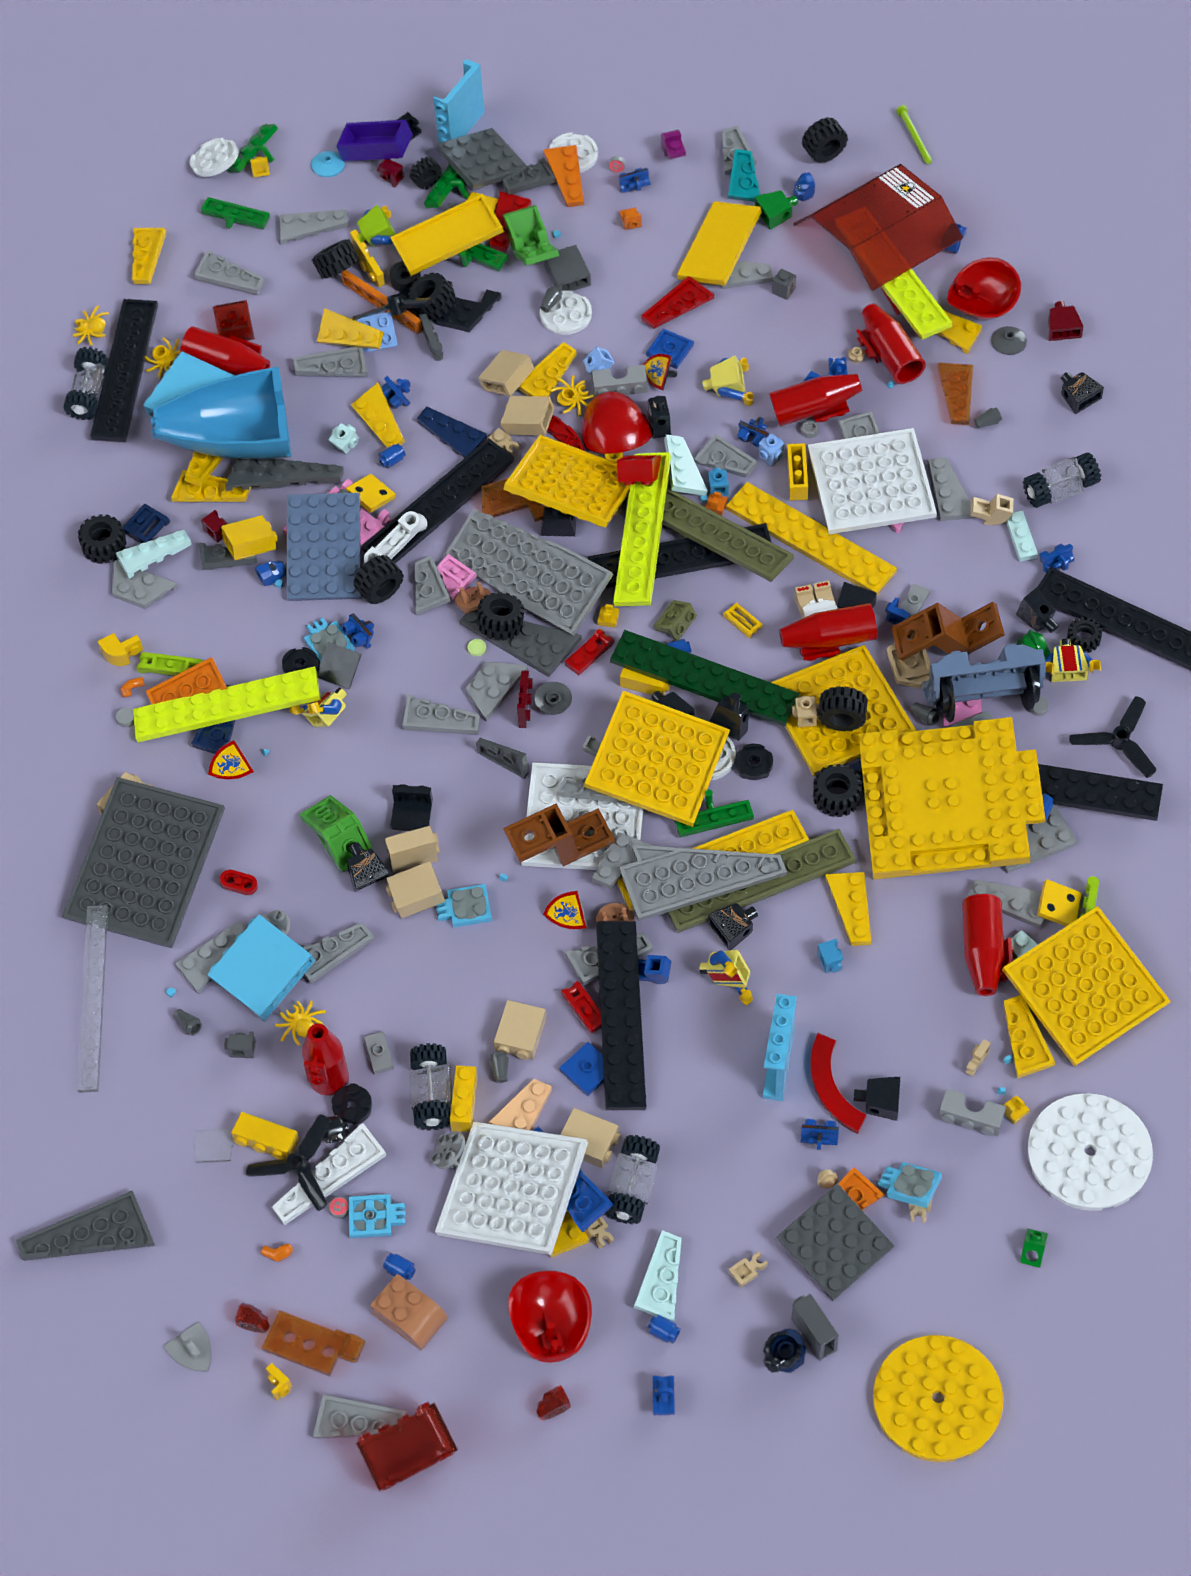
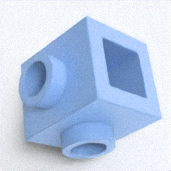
M597 346L583 360L587 372L591 375L592 370L609 369L614 364L609 351Z
M772 433L759 442V457L770 466H773L784 457V442Z

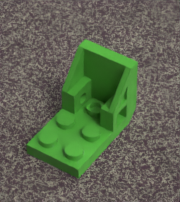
M536 205L503 214L513 254L526 266L559 256L558 249L549 243L544 223Z
M332 795L299 814L301 821L317 833L323 847L341 872L348 869L346 861L353 857L349 846L359 842L363 851L372 848L354 812Z

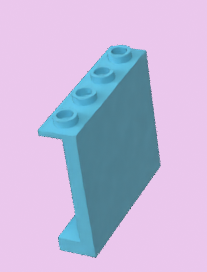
M466 59L463 62L464 76L445 99L433 97L438 143L465 136L485 113L480 64Z
M181 352L175 358L170 369L165 372L161 382L155 386L153 393L146 399L143 406L147 414L151 415L153 408L194 388L234 375Z
M258 914L256 918L251 919L247 929L236 937L235 943L231 948H227L224 951L219 962L212 965L208 976L212 981L218 983L255 1012L265 1022L316 960L304 948Z
M776 994L764 1068H767L763 1091L764 1099L783 1101L795 1033L797 996Z

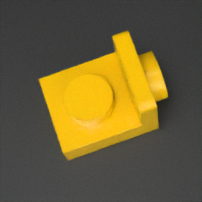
M271 1363L265 1369L269 1375L267 1379L275 1386L271 1393L277 1401L280 1398H284L290 1392L292 1384L289 1378Z

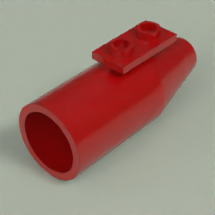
M874 303L867 305L862 310L866 329L863 331L857 329L856 332L859 337L856 339L861 347L866 346L867 349L864 351L869 359L873 358L878 363L880 362L878 359L880 357L898 384H906L917 379L925 370L926 362L900 323Z
M191 326L186 331L181 343L180 353H187L234 376L268 369L271 366L270 361L261 355V345L234 336L228 338L195 326Z
M858 374L820 376L770 392L769 395L779 427L812 416L817 423L825 422L835 416L845 415L850 412L847 400L862 392V386Z
M870 603L813 613L780 628L779 636L782 647L800 648L803 660L814 661L820 657L830 658L840 654V646L877 640V624L873 607Z
M975 894L965 898L962 902L964 958L976 993L980 996H991L997 991L999 978H1001V982L1008 980L1002 969L1013 961L1014 948L1011 938H1007L1004 941L1001 899L991 894Z
M320 1023L313 1024L307 1031L302 1047L306 1076L315 1092L326 1096L334 1095L339 1089L346 1086L349 1081V1072L340 1040L325 1025Z

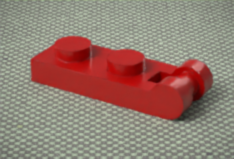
M601 629L596 630L594 635L565 661V666L579 676L613 645L614 639L610 636L607 637Z
M579 981L574 982L570 988H564L560 991L563 998L569 1003L590 1034L601 1028L600 1010Z

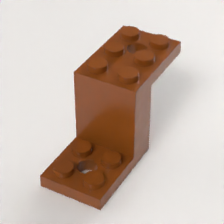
M937 602L891 627L898 658L902 661L932 645L937 646L948 654L953 651L970 654L1005 636L997 604L994 602L962 618ZM986 623L985 628L980 631L982 624ZM915 632L914 638L910 640L911 634Z
M556 803L503 828L520 863L553 847L562 866H566L615 842V838L599 808L566 823ZM587 830L595 831L592 836L584 835ZM527 834L535 835L532 840L527 841L524 839Z

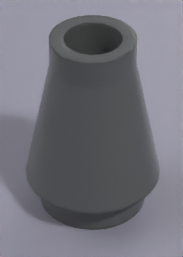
M555 286L548 288L540 309L548 313L562 299V291Z
M991 407L978 418H975L974 422L979 429L999 424L1002 416L997 407Z
M915 702L911 707V712L918 716L926 725L936 724L940 717L936 708Z
M178 1009L174 1013V1019L187 1035L194 1036L199 1033L202 1028L199 1018L182 1009Z
M506 1052L490 1054L489 1062L495 1082H507L509 1057H507Z

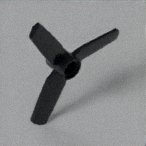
M402 290L398 294L387 297L388 304L352 316V319L354 321L390 310L391 315H399L406 312V308L426 307L430 305L432 300L431 298L408 299L407 295L410 291Z
M1134 697L1120 721V726H1117L1113 733L1097 732L1069 736L1071 745L1112 744L1115 749L1123 750V754L1146 778L1151 777L1157 770L1139 745L1130 740V735L1134 731L1146 705V701L1141 697Z
M320 1114L301 1142L298 1153L290 1154L287 1159L249 1164L246 1169V1175L248 1177L281 1175L292 1171L298 1176L301 1187L317 1211L324 1209L327 1205V1200L315 1176L310 1171L311 1164L308 1160L315 1155L331 1124V1120L325 1115Z

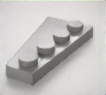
M348 210L280 215L281 245L287 244L289 240H301L302 237L307 235H319L318 233L322 231L331 232L349 227Z
M208 249L194 274L197 280L257 295L265 283L263 277L247 269L243 270L235 263L231 264L225 261V258L220 255L217 257Z
M360 347L293 357L296 375L368 377L363 348Z
M946 457L928 459L940 521L976 518L970 516L971 502Z
M407 694L403 730L478 735L479 714L459 708L455 710L448 708L445 704L440 703L438 705L431 703L430 700L424 698L422 700L414 698V695Z
M975 880L967 896L975 894L995 895L1002 901L1003 914L1039 929L1045 918L1037 916L1041 891Z
M241 920L175 963L176 967L198 994L208 982L212 981L208 976L212 965L219 962L224 951L227 948H231L235 943L236 937L247 929Z
M359 923L340 931L338 935L331 938L328 936L321 939L322 941L319 943L304 946L303 948L316 960L304 974V977L310 984L314 983L372 942L374 935L363 923Z
M644 932L637 934L638 958L653 951V946ZM597 945L592 947L584 946L576 951H565L566 958L583 985L598 979Z

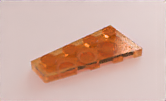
M938 362L937 367L951 424L969 425L973 365Z

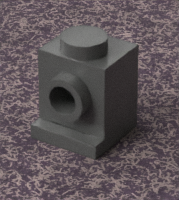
M249 1031V1035L244 1033L229 1034V1037L225 1038L224 1048L228 1051L229 1057L254 1058L256 1043L254 1032Z

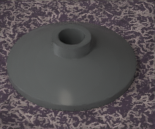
M1005 326L993 333L991 342L994 349L999 353L1015 355L1024 350L1027 338L1020 329Z
M548 682L537 689L534 697L535 704L540 711L546 714H560L571 705L572 693L566 685L560 682Z

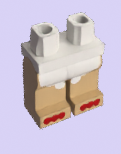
M829 580L814 583L813 589L811 584L795 588L794 599L802 618L813 613L838 609L831 592Z

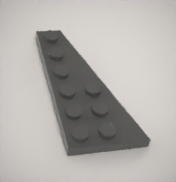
M238 458L226 483V491H233L232 488L242 487V490H246L251 486L273 488L290 486L289 483L306 485V482L312 481L318 484L338 483L343 476L344 466L273 458Z
M478 610L465 614L459 620L460 625L547 677L551 676L582 640V635L580 634L573 636L564 630L523 621L522 630L519 631V635L514 636L512 639L507 638L505 641L502 639L497 641L494 638H487V635L481 634V631L478 630L476 623Z
M133 1190L16 1240L24 1261L155 1246Z

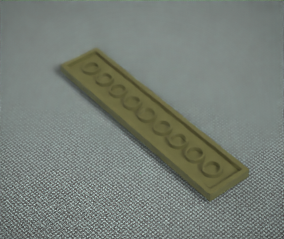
M667 488L663 525L770 582L794 559L791 552Z
M836 829L775 853L774 855H780L787 871L785 876L667 913L677 933L708 922V914L735 903H738L741 908L822 877L825 874L855 864L856 858L840 829Z

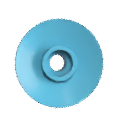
M324 151L313 158L311 166L313 172L318 176L333 177L342 172L345 161L337 152Z

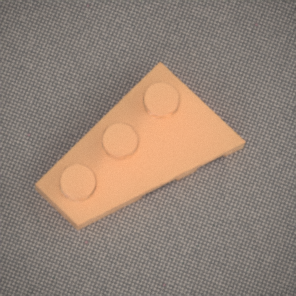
M533 1079L489 1124L531 1131L552 1091V1086Z

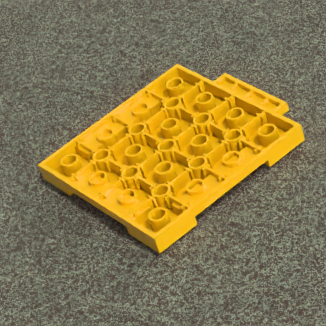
M1012 717L974 721V725L897 733V730L858 734L874 880L1030 863L1026 824L1044 823L1045 813L1036 749L1016 750Z

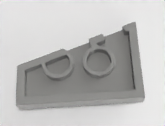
M737 261L726 286L721 285L722 289L772 282L770 264Z
M717 434L712 437L693 459L696 464L711 468H721L729 473L748 477L758 465L757 460Z
M617 832L615 842L608 848L592 877V881L610 889L622 878L619 867L637 862L632 851V845H652Z

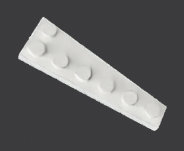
M362 1123L344 1140V1143L329 1153L330 1156L315 1166L312 1173L324 1196L327 1197L387 1155ZM298 1182L295 1187L272 1206V1209L281 1222L286 1225L311 1208L313 1204Z

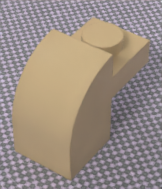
M996 494L991 502L973 497L971 500L970 516L984 519V524L986 525L1002 524L1013 514V498Z

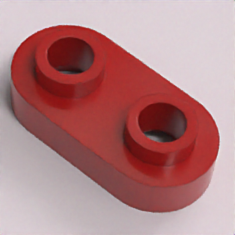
M231 869L225 870L220 875L221 886L226 890L243 895H252L258 889L257 880L252 875Z

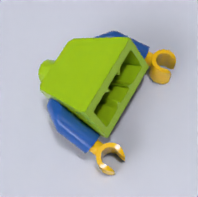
M377 204L372 209L365 211L357 223L361 230L358 236L360 243L367 240L373 247L384 244L394 245L390 237L396 235V232L388 220L391 218V210H388L387 206L380 208Z

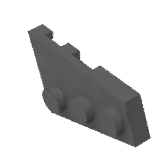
M544 157L539 160V163L528 165V170L523 172L517 171L502 179V185L508 195L556 182V177Z
M479 738L476 742L478 754L523 779L528 775L526 753L483 738Z

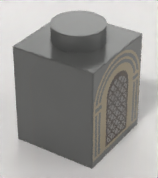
M781 268L772 280V294L788 300L796 289V275Z

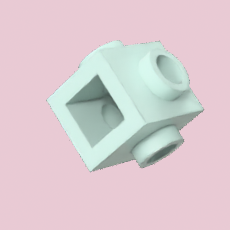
M341 423L334 428L329 441L347 455L350 449L357 445L359 437L355 433L357 431L349 424L345 426Z

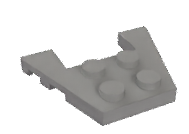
M589 734L582 746V751L596 756L601 743L596 740L595 736ZM564 778L557 790V795L563 797L618 802V799L585 788L584 784L581 785L567 778Z

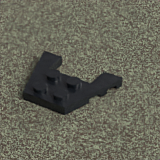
M447 281L451 285V287H453L452 282ZM486 289L481 303L454 297L453 306L448 309L446 314H442V317H437L436 323L439 326L470 332L483 319V315L493 308V304L501 299V293Z

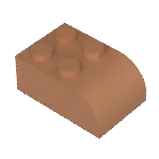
M399 1274L395 1275L370 1305L372 1314L420 1351L448 1319L446 1313L436 1302Z

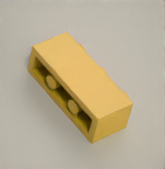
M805 443L787 444L790 501L808 500Z
M456 1066L450 1115L452 1131L470 1132L472 1128L478 1081L477 1068L474 1066Z
M241 1112L231 1132L233 1140L237 1145L252 1147L259 1153L266 1152L272 1154L278 1160L287 1159L294 1152L300 1140L297 1131Z

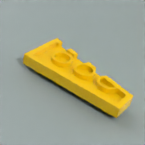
M864 872L825 874L826 882L830 887L831 895L835 900L851 946L871 945Z
M1019 995L1004 1000L1003 1006L1017 1079L1055 1066L1053 1056L1023 997Z

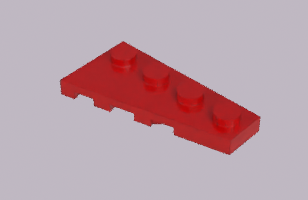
M500 191L495 215L504 232L490 239V248L507 252L510 242L503 214L530 207L531 199L513 194L508 195L506 192Z
M688 276L643 313L641 320L655 329L714 299V294Z

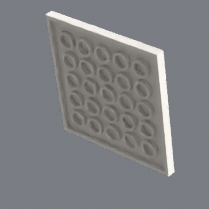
M914 428L808 445L811 465L829 534L937 517Z
M532 763L526 817L557 803L567 823L599 808L614 838L617 832H621L641 841L644 809L621 800L611 802L557 795V790L564 778L583 785L591 766ZM587 830L584 835L592 836L595 831ZM527 834L524 839L527 841L532 840L535 835ZM610 845L566 866H562L553 847L521 862L522 866L597 870Z
M473 1122L435 1233L438 1236L552 1255L588 1145L587 1140Z

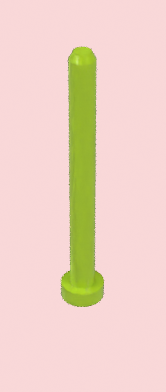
M905 105L899 106L896 109L897 115L902 117L925 163L930 164L932 159L907 114V107Z

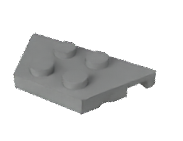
M116 560L114 562L112 589L114 598L147 609L155 601L164 598L165 593L171 589L174 591L178 588L177 583L146 571L138 570L134 573L133 577L128 578L120 562Z
M486 662L467 685L466 693L473 700L475 707L479 709L485 721L491 717L520 681L521 670H528L526 665Z

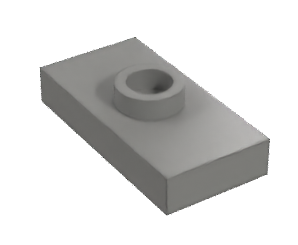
M913 584L899 609L906 610L910 613V617L919 613L930 595V590Z
M384 1031L364 1036L374 1074L393 1070L394 1066Z

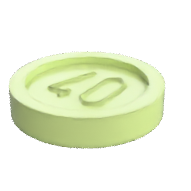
M481 639L470 641L468 652L472 656L483 655L486 652L485 642Z

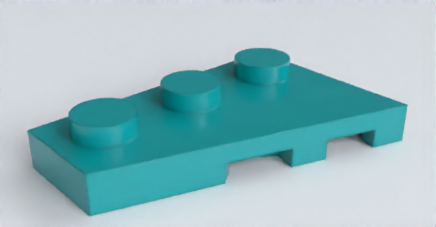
M735 149L728 198L755 202V196L761 194L755 173L752 151Z

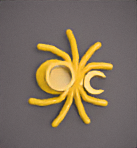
M96 306L89 319L87 312L82 311L86 319L75 320L78 328H74L77 333L72 335L73 337L82 336L77 344H80L86 335L90 346L93 345L90 334L95 337H105V334L102 333L106 322L100 317L108 315L109 312L95 315L99 309V306Z
M164 337L162 338L168 348L158 345L153 349L152 356L157 361L151 360L147 356L145 357L148 362L157 364L152 368L146 369V372L160 367L158 377L161 378L163 367L166 371L170 369L175 358L178 357L177 354H180V350L175 352L179 345V338H177L173 349L169 341Z
M572 375L570 387L569 384L558 377L557 380L566 387H555L550 392L563 390L557 395V401L562 406L570 407L562 411V413L565 414L571 411L577 403L578 416H581L580 402L588 406V403L583 400L594 397L593 394L588 396L589 390L586 392L581 391L585 389L586 385L582 384L586 381L583 380L574 387L575 375Z
M312 1000L309 1002L306 1011L299 1001L296 1002L298 1006L293 1005L295 1013H289L288 1009H286L288 1018L283 1012H280V1016L289 1023L275 1024V1027L290 1026L283 1034L282 1042L291 1029H293V1040L300 1046L301 1043L298 1041L295 1031L299 1036L306 1038L309 1027L314 1024L312 1021L323 1024L311 1016L324 1014L326 1010L309 1013L313 1005Z

